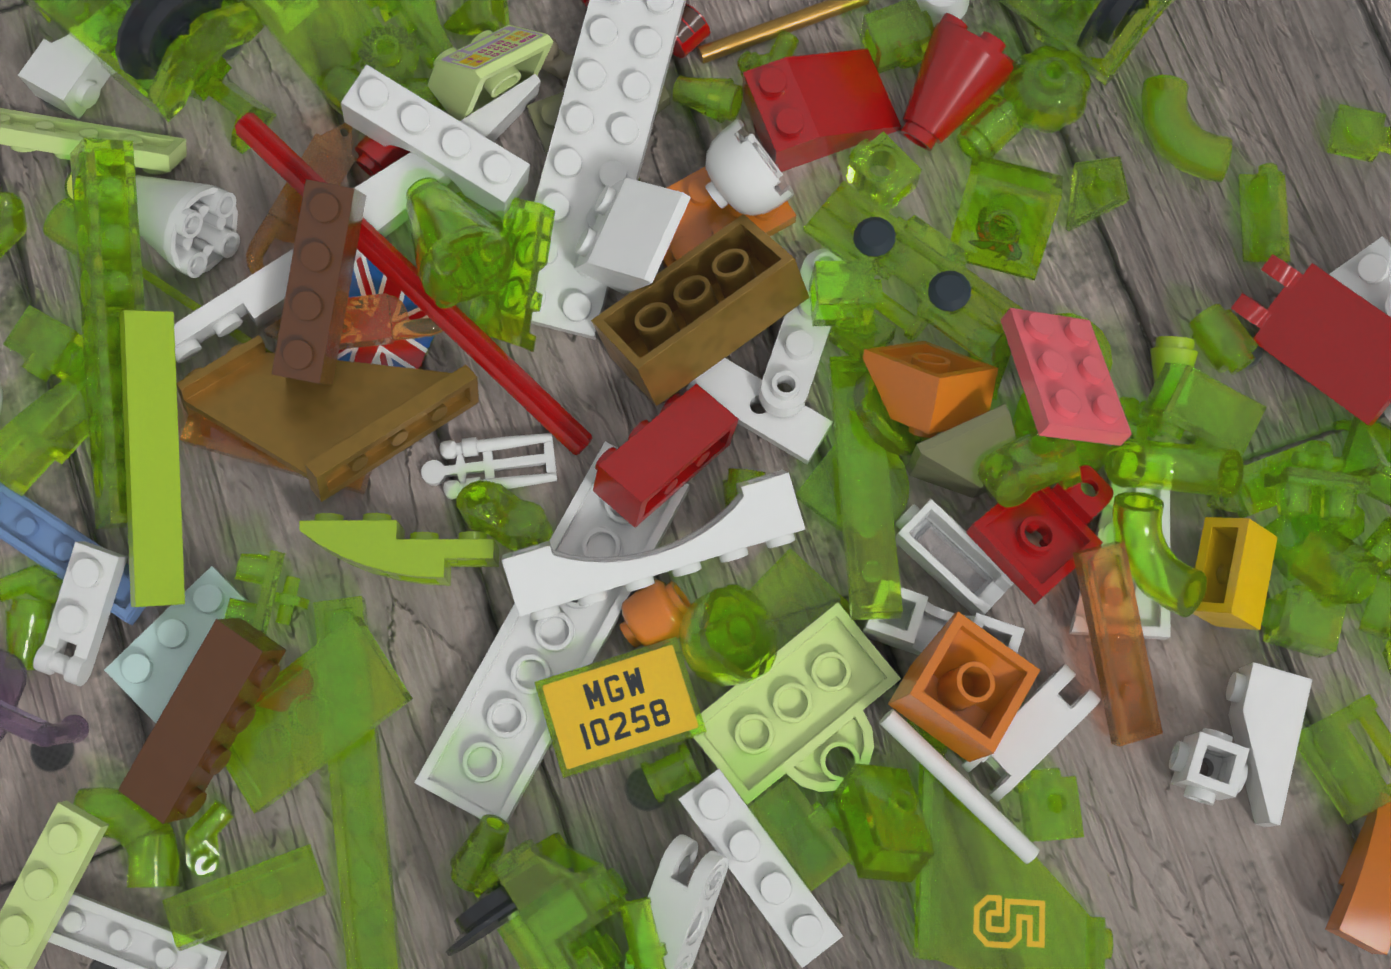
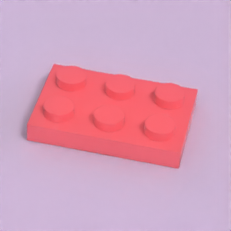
M1010 308L1002 317L1001 323L1039 436L1121 446L1132 433L1090 320Z

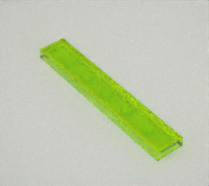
M863 355L829 356L828 368L851 620L898 619L902 617L903 605L881 397L866 367Z

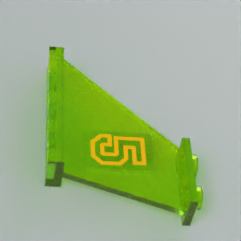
M939 752L945 758V753ZM919 762L913 958L938 960L958 969H1105V959L1110 960L1113 954V934L1111 928H1105V917H1091L1037 857L1030 863L1025 864Z

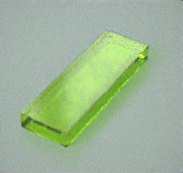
M308 844L166 898L162 902L176 948L179 951H183L327 894L313 849Z

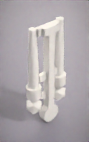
M551 433L505 436L480 440L472 437L463 438L460 443H455L453 440L443 441L440 443V454L444 459H454L457 457L456 464L444 466L438 460H430L421 469L422 478L431 486L442 484L446 477L458 476L459 481L451 480L444 483L443 491L448 499H458L462 494H467L468 497L482 496L483 492L557 481L555 452ZM539 443L544 444V454L493 460L492 451ZM479 452H483V461L465 463L463 456H479ZM546 465L547 473L495 478V471ZM485 472L484 480H481V477L466 479L468 474Z

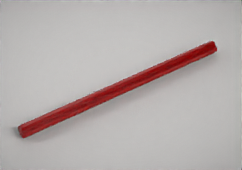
M248 112L235 124L236 134L302 197L306 179L327 183L256 114ZM364 217L362 218L357 249L572 454H580L591 443L593 439L592 434Z

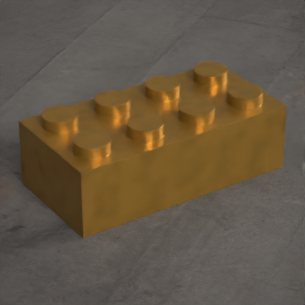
M742 214L659 272L652 284L632 291L593 318L591 322L610 358L658 406L810 297L795 258Z

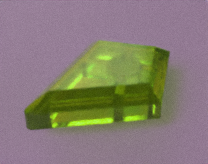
M1120 156L1074 164L1065 226L1067 231H1071L1129 201L1130 197Z

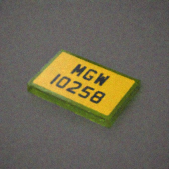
M677 637L534 682L563 779L707 733Z

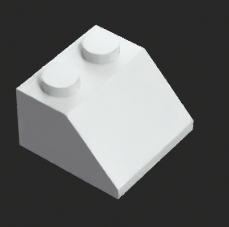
M624 178L612 185V187L607 185L598 197L594 207V211L598 212L599 215L593 228H586L576 245L575 253L580 255L574 269L622 294L652 284L691 197L683 192L630 178Z

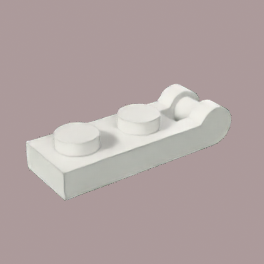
M86 541L75 542L44 644L38 649L34 657L33 668L47 675H52L55 672L62 674L66 682L77 686H82L87 682L95 664L128 556ZM68 642L77 645L72 657L64 655Z

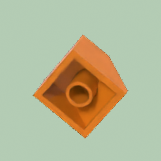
M927 341L864 349L863 360L890 418L909 426V432L916 436L932 438L938 435V432L947 431L990 411L999 369L995 366Z
M958 611L911 664L888 705L959 756L971 762L994 754L1039 674L1040 669Z

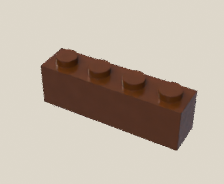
M306 179L272 375L319 384H333L367 196L355 188Z
M242 618L216 619L118 791L162 824L194 816L206 801L207 793L205 790L213 776L218 774L228 763L231 757L229 749L238 733L246 729L253 720L256 713L254 706L261 693L270 687L278 677L281 669L279 662L284 656L286 649Z

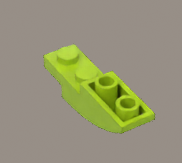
M319 513L315 514L314 520L299 521V530L329 554L362 570L398 581L424 585L451 586V567H499V547L494 539H487V534L484 532L458 533V539H439V534L434 532L410 533V539H405V529L397 520H392L391 515L385 513L363 514V520H344V516L341 514Z

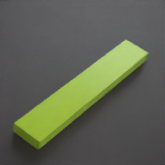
M123 310L120 312L131 607L185 604L174 312Z

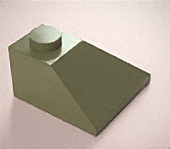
M1006 404L916 444L906 466L911 477L971 498L986 492L989 498L999 496V494H993L987 485L1000 484L1007 480L1014 471L1024 468L1011 415Z

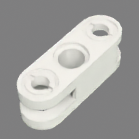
M1066 664L1062 665L1021 704L994 754L971 762L965 760L961 764L967 772H970L981 762L984 763L985 761L994 769L1001 778L995 783L996 787L989 795L996 802L1009 793L1101 701L1091 689H1088L1071 705L1058 694L1076 675Z
M680 834L670 843L661 859L625 960V969H646L647 967L651 969L692 968L727 873L729 862L727 857L714 850L709 851L697 865L688 885L687 882L698 853V843L684 834Z

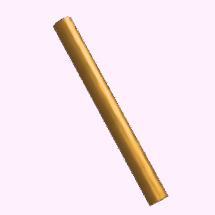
M825 0L698 46V55L702 64L863 7L869 4V0Z

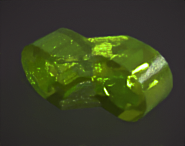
M478 480L469 483L458 493L456 499L457 508L468 527L475 531L489 534L510 550L516 551L549 541L552 537V526L543 508L534 502L521 500L502 484Z

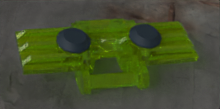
M844 180L803 227V231L858 271L848 283L845 293L851 298L858 296L905 331L904 337L911 342L921 334L928 324H931L982 361L1005 333L1001 319L1010 308L1023 310L1022 307L966 268L968 254L963 248L916 215H913L907 221L900 216L896 218ZM876 275L886 280L892 275L896 276L917 293V302L920 304L917 308V315L911 313L870 283V281Z

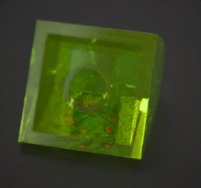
M973 154L960 196L945 258L1035 281L1062 198L1063 176Z

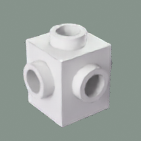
M1203 728L1202 732L1185 736L1183 742L1177 741L1170 756L1169 769L1174 770L1171 784L1185 788L1184 797L1206 805H1214L1215 799L1235 798L1237 793L1242 790L1247 778L1248 765L1245 763L1249 748L1232 743L1233 737L1228 734L1208 728ZM1203 761L1208 765L1207 776L1199 774Z

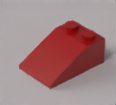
M868 48L784 57L743 72L742 98L762 146L781 172L901 130V124Z

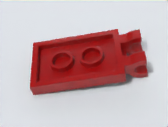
M1272 254L1261 270L1285 287L1268 308L1252 297L1242 293L1231 309L1260 328L1252 339L1254 343L1365 424L1372 426L1391 404V317L1312 263L1305 273L1302 274Z

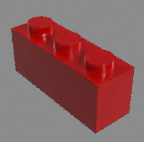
M697 383L683 395L679 393L672 395L663 405L658 416L650 422L647 419L641 421L630 433L628 441L618 449L615 447L609 448L601 455L595 465L597 473L593 492L636 528L730 446L739 418Z

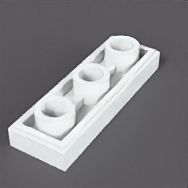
M726 358L694 379L686 388L688 391L697 383L739 418L738 424L807 465L833 421L806 405L796 415L786 418L776 417L767 411L763 414L754 413L751 407L754 404L760 403L759 390L762 379Z

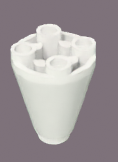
M140 175L122 176L114 182L110 189L109 202L116 213L170 265L191 278H197L202 273L210 271L223 257H232L239 247L240 236L236 233L238 218L236 197L227 190L208 184Z

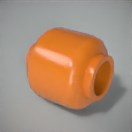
M654 579V584L639 589L622 603L621 609L625 621L619 626L623 635L633 647L637 648L642 644L650 651L666 647L686 634L691 628L690 615L694 613V608L682 589L673 581L666 584L661 580Z

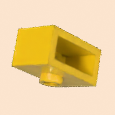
M1205 517L1187 611L1216 627L1260 630L1278 537L1250 518Z

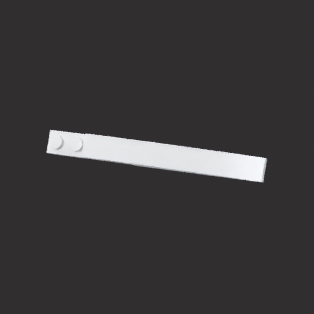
M536 74L532 75L460 122L494 142L527 108L526 105L531 104L538 97L540 79ZM410 152L356 186L355 189L367 195L363 217L386 238L443 190L452 180L434 165ZM293 249L175 323V359L177 363L185 362L199 353L202 349L200 343L217 334L218 337H223L233 332L243 323L241 317L247 313L258 329L283 312ZM358 249L355 261L363 255Z

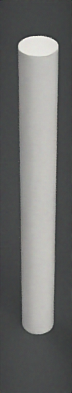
M891 709L884 715L879 724L1025 864L1035 859L1040 849L894 709Z

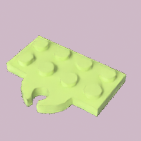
M837 602L696 717L698 727L689 730V733L716 767L721 770L747 805L784 774H787L800 786L818 792L841 790L848 787L843 777L833 775L828 771L825 763L828 752L834 747L848 749L854 757V768L861 774H864L871 760L874 741L872 726L863 710L901 680V678Z

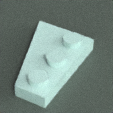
M211 566L185 591V604L171 605L104 671L157 723L215 620L241 618L249 601L216 568Z

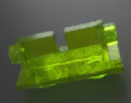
M1262 164L1258 167L1257 174L1238 175L1243 262H1267L1271 255L1274 254L1286 263H1289L1291 257L1285 174L1278 171L1277 164Z

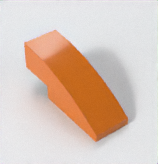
M1376 794L1338 884L1342 885L1343 888L1325 930L1371 954L1387 955L1391 946V799L1382 794Z

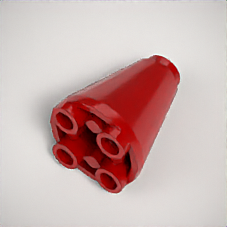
M945 13L931 32L903 116L905 125L900 131L909 141L927 151H931L936 143L941 144L1010 80L1016 67L1015 61L1002 53L1006 48L1003 41L986 31L977 36L967 30L968 26L961 19L950 13Z

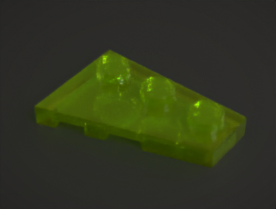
M514 197L509 210L504 216L501 232L493 253L487 261L484 277L478 293L471 303L468 317L490 338L534 352L536 336L530 334L532 313L539 312L541 309L543 294L536 292L539 271L548 263L555 210L541 203Z

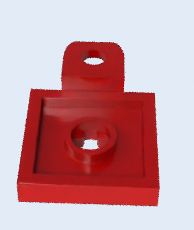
M1089 465L1075 468L1059 481L1053 489L1034 472L1027 479L1040 480L1037 488L1031 490L1018 503L1002 505L1001 502H998L966 531L969 537L1034 605L1103 543L1087 525L1110 503L1114 491ZM1081 483L1090 484L1095 490V496L1086 495L1081 489ZM1025 530L1030 534L1035 531L1040 533L1043 537L1039 542L1041 547L1032 544L1027 539Z

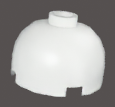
M736 119L719 133L712 141L706 153L705 166L711 182L705 187L720 208H724L729 204L742 214L752 216L765 214L794 196V192L790 185L783 190L780 188L779 183L781 181L779 178L783 176L782 172L752 133L744 138L738 132L744 126V123Z

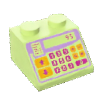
M507 25L495 32L486 30L477 35L469 45L458 50L454 47L442 52L433 63L434 68L427 86L448 114L461 121L532 75L536 74L538 76L554 41L548 34L512 25Z

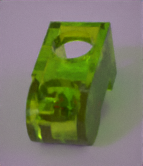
M1037 430L992 452L985 457L978 468L980 481L995 500L1004 507L1020 505L1032 493L1057 482L1064 490L1082 482L1077 449L1073 442L1069 439L1039 436Z

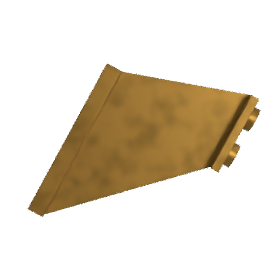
M259 335L246 343L235 345L222 357L205 367L192 370L184 379L176 383L183 408L189 416L195 412L199 413L309 480L310 489L321 502L479 403L478 377L466 364L456 371L449 373L337 360L333 384H319L272 375L275 353L266 352L264 341Z

